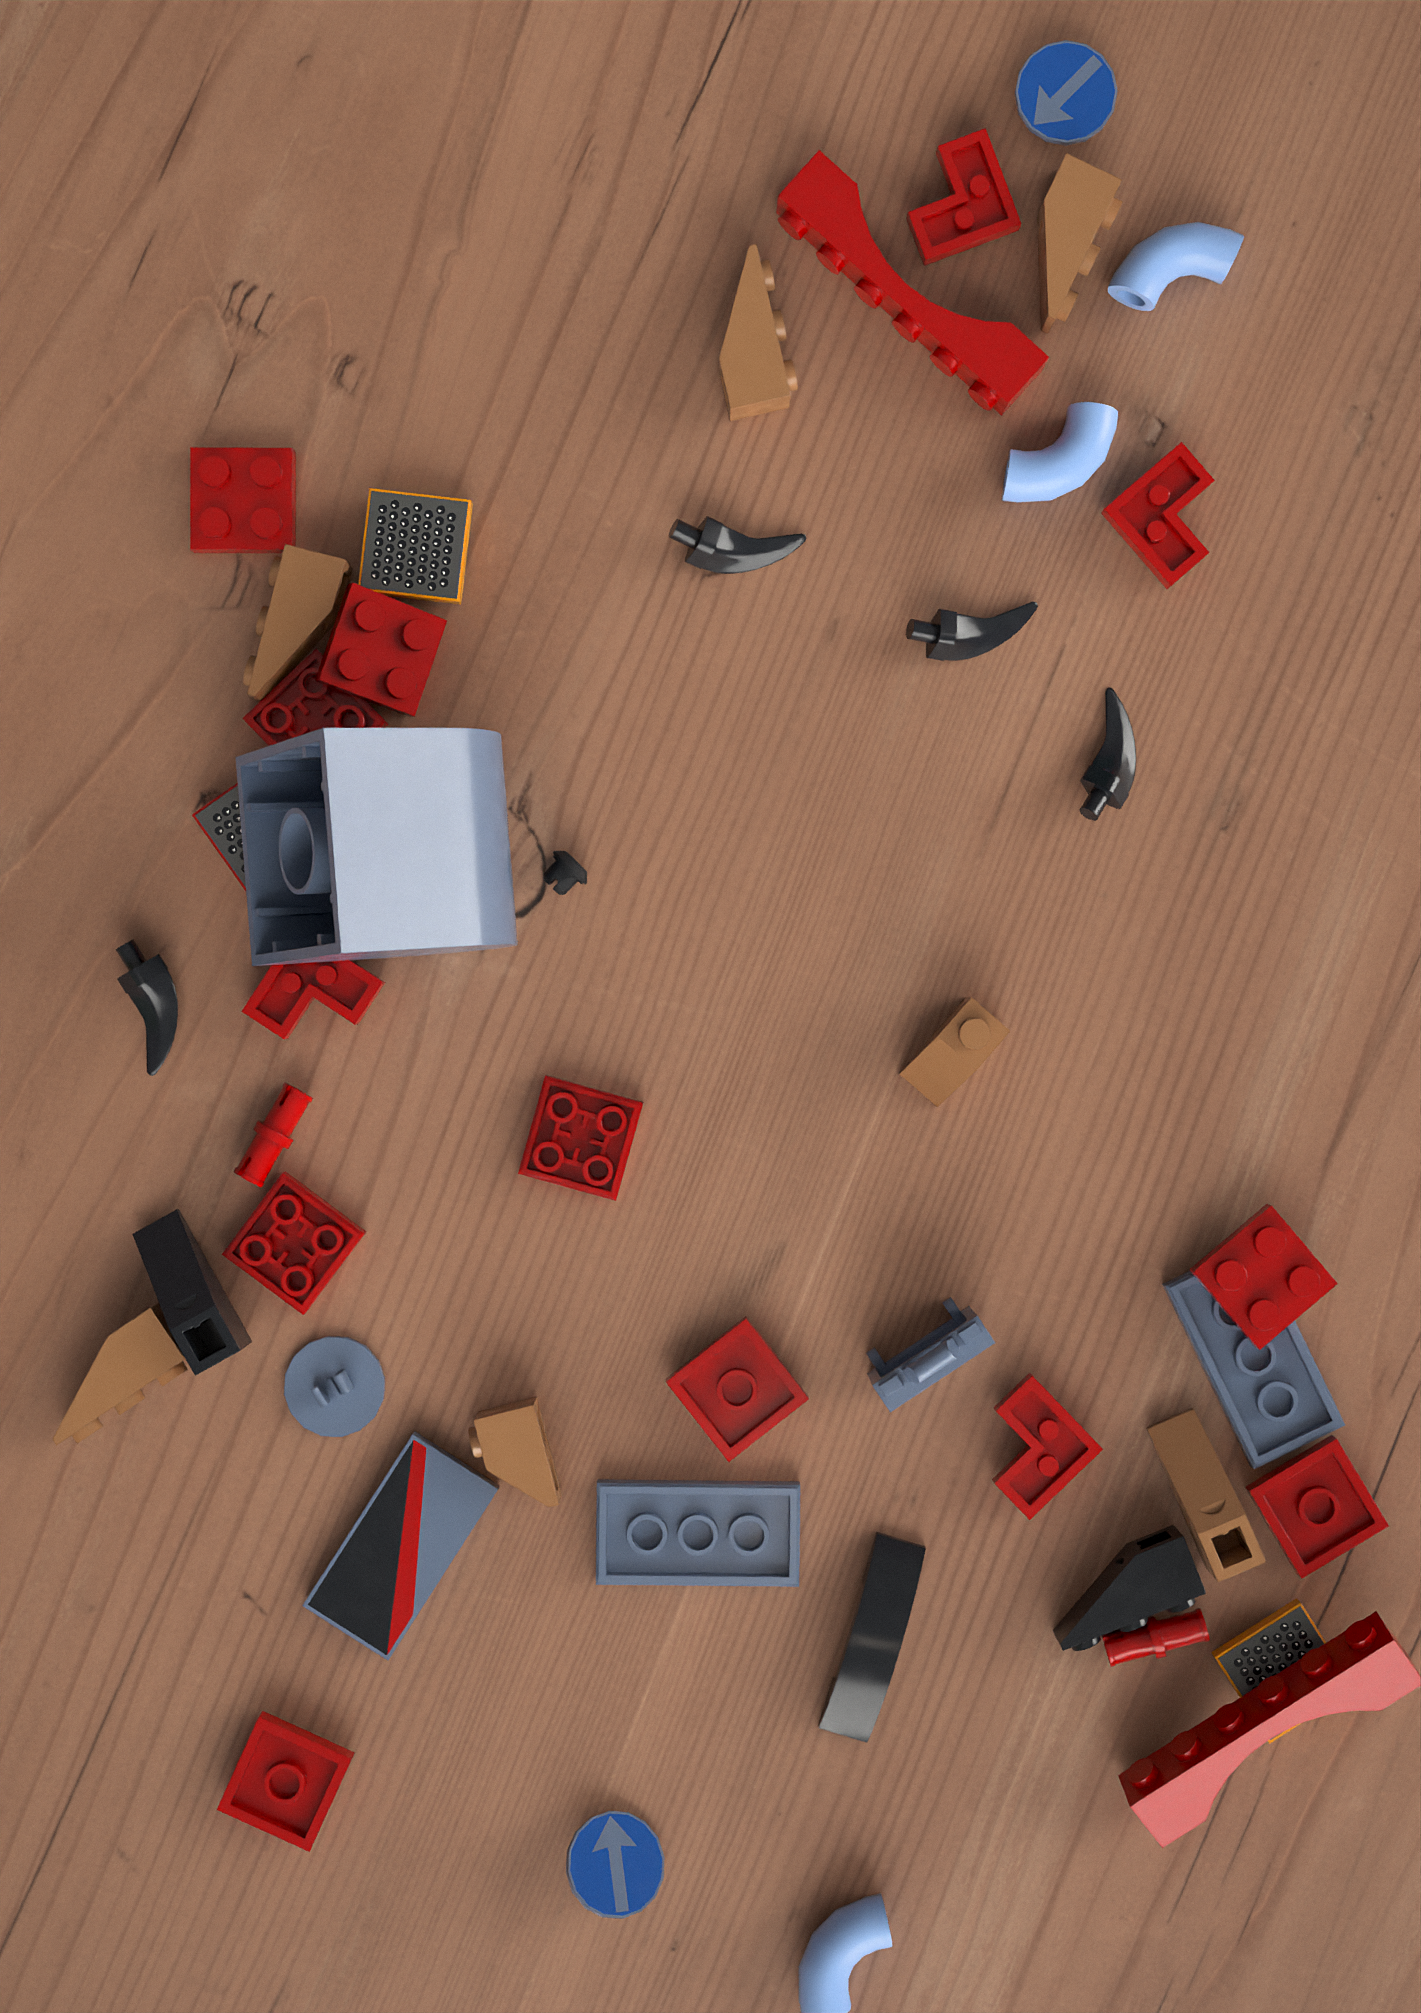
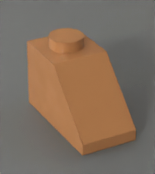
M965 997L899 1072V1075L938 1107L977 1071L1010 1033V1030L972 997Z
M533 1397L478 1411L474 1418L475 1426L468 1428L474 1457L483 1456L485 1468L488 1472L545 1506L553 1507L559 1505L562 1493L538 1398Z

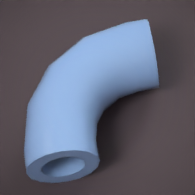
M1201 222L1164 227L1131 249L1114 273L1108 286V293L1118 302L1141 311H1151L1155 308L1160 295L1167 285L1179 277L1194 275L1221 285L1236 258L1244 235L1231 229Z
M1078 402L1071 404L1067 408L1066 422L1062 433L1051 446L1037 451L1010 449L1004 477L1002 501L1016 503L1051 501L1082 486L1107 457L1117 428L1118 411L1111 406L1100 403Z
M881 1893L866 1896L836 1909L812 1933L799 1964V2005L801 2013H848L850 2011L849 1976L853 1966L867 1954L892 1947L888 1919Z

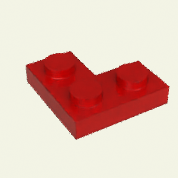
M986 128L939 145L936 155L951 196L909 211L906 217L924 266L1019 231L1022 224Z
M1182 442L1101 512L1166 589L1170 588L1210 553L1177 515L1215 481Z
M353 960L271 965L241 1012L284 1040L289 1038L314 998L351 1023L358 1025L386 982Z
M1029 1373L993 1407L1028 1445L992 1481L1031 1520L1103 1448Z

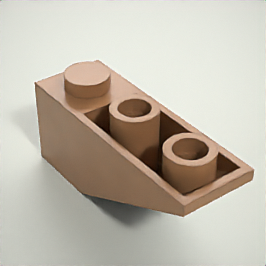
M1066 153L1037 215L1041 331L1047 334L1055 319L1062 322L1066 321L1079 293L1070 290L1077 273L1088 276L1101 247L1092 243L1098 229L1102 227L1108 231L1110 230L1123 203L1122 200L1114 197L1122 179Z
M757 244L749 245L719 356V376L730 421L787 409L790 405V391L798 390L792 359L783 361L779 345L780 341L786 340L783 316L780 309L771 310L768 292L775 290L772 267L769 259L760 261Z
M287 544L284 546L282 557L276 556L274 558L269 573V586L274 587L269 607L263 606L261 608L256 625V635L261 637L257 656L251 655L244 671L243 683L249 686L247 695L260 702L296 668L332 628L353 570L345 559Z
M159 1303L107 1336L52 1438L56 1446L70 1436L78 1444L103 1427L98 1417L113 1407L121 1415L146 1397L140 1390L155 1379L163 1387L188 1370L183 1362L185 1357L169 1330Z
M1193 1408L1146 1427L1199 1555L1208 1572L1217 1582H1221L1265 1563V1558L1244 1509Z

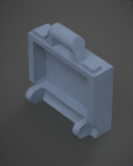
M951 1297L942 1302L952 1319L887 1362L883 1361L875 1347L866 1353L875 1366L867 1375L889 1412H892L995 1344V1341L970 1306L960 1311Z

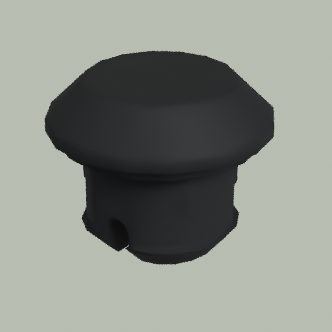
M553 852V858L556 861L543 872V880L548 885H551L557 879L558 883L553 888L555 892L559 895H565L577 882L587 884V871L568 852Z

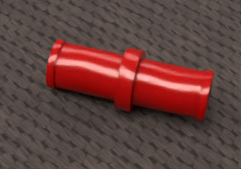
M284 1082L283 1088L263 1122L258 1120L253 1130L257 1134L238 1167L233 1171L243 1179L259 1187H263L266 1177L283 1148H290L294 1141L290 1136L308 1104L313 1100V1097Z
M1200 1608L1157 1621L1155 1616L1148 1617V1622L1136 1630L1129 1632L1116 1631L1102 1635L1111 1667L1154 1654L1156 1659L1167 1657L1166 1651L1203 1641H1210L1206 1622Z

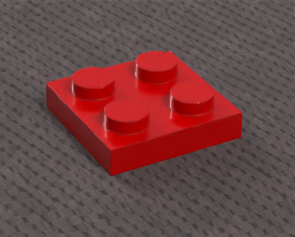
M190 447L191 551L194 553H283L285 544L296 547V452L293 448Z
M349 583L315 681L405 716L415 717L448 620L356 583Z
M1269 1204L1263 1206L1189 1269L1254 1347L1259 1350L1338 1284L1273 1206Z
M746 1316L666 1378L667 1385L728 1462L809 1400L807 1393Z
M1332 1435L1245 1487L1296 1574L1301 1579L1389 1527L1339 1441Z
M262 1711L216 1810L310 1852L355 1752Z

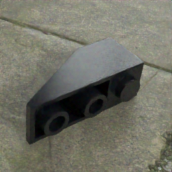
M179 1209L132 1234L169 1330L195 1376L252 1343L250 1336Z
M1174 1525L1126 1543L1053 1629L1055 1638L1062 1650L1072 1648L1073 1651H1082L1091 1648L1101 1641L1100 1636L1117 1629L1121 1632L1136 1630L1148 1622L1147 1617L1167 1610L1168 1613L1183 1611L1195 1604L1196 1597L1206 1594L1184 1536Z

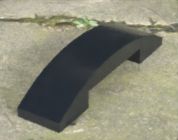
M876 1532L862 1578L863 1588L836 1677L832 1678L818 1724L820 1729L868 1742L884 1702L902 1646L926 1550L925 1546Z

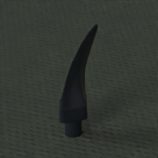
M706 516L698 528L676 519L669 532V538L689 547L685 557L686 563L699 569L702 568L724 574L749 572L771 565L794 552L807 539L806 535L802 533L767 538H751L724 526L723 523L709 516Z
M1035 601L991 618H978L958 614L954 611L938 609L931 622L910 619L906 628V637L910 640L926 642V658L940 661L966 660L987 653L1010 639L1028 622L1037 610L1038 604Z
M1112 688L1106 689L1105 741L1080 780L1088 793L1086 800L1080 808V813L1093 821L1098 820L1106 805L1116 809L1122 808L1129 796L1136 771V747L1132 726L1121 700Z
M132 939L116 949L128 969V972L117 978L125 993H128L144 1019L146 1026L147 1073L153 1076L163 1065L174 1041L178 1019L177 994L168 967L160 954L146 960L136 942Z

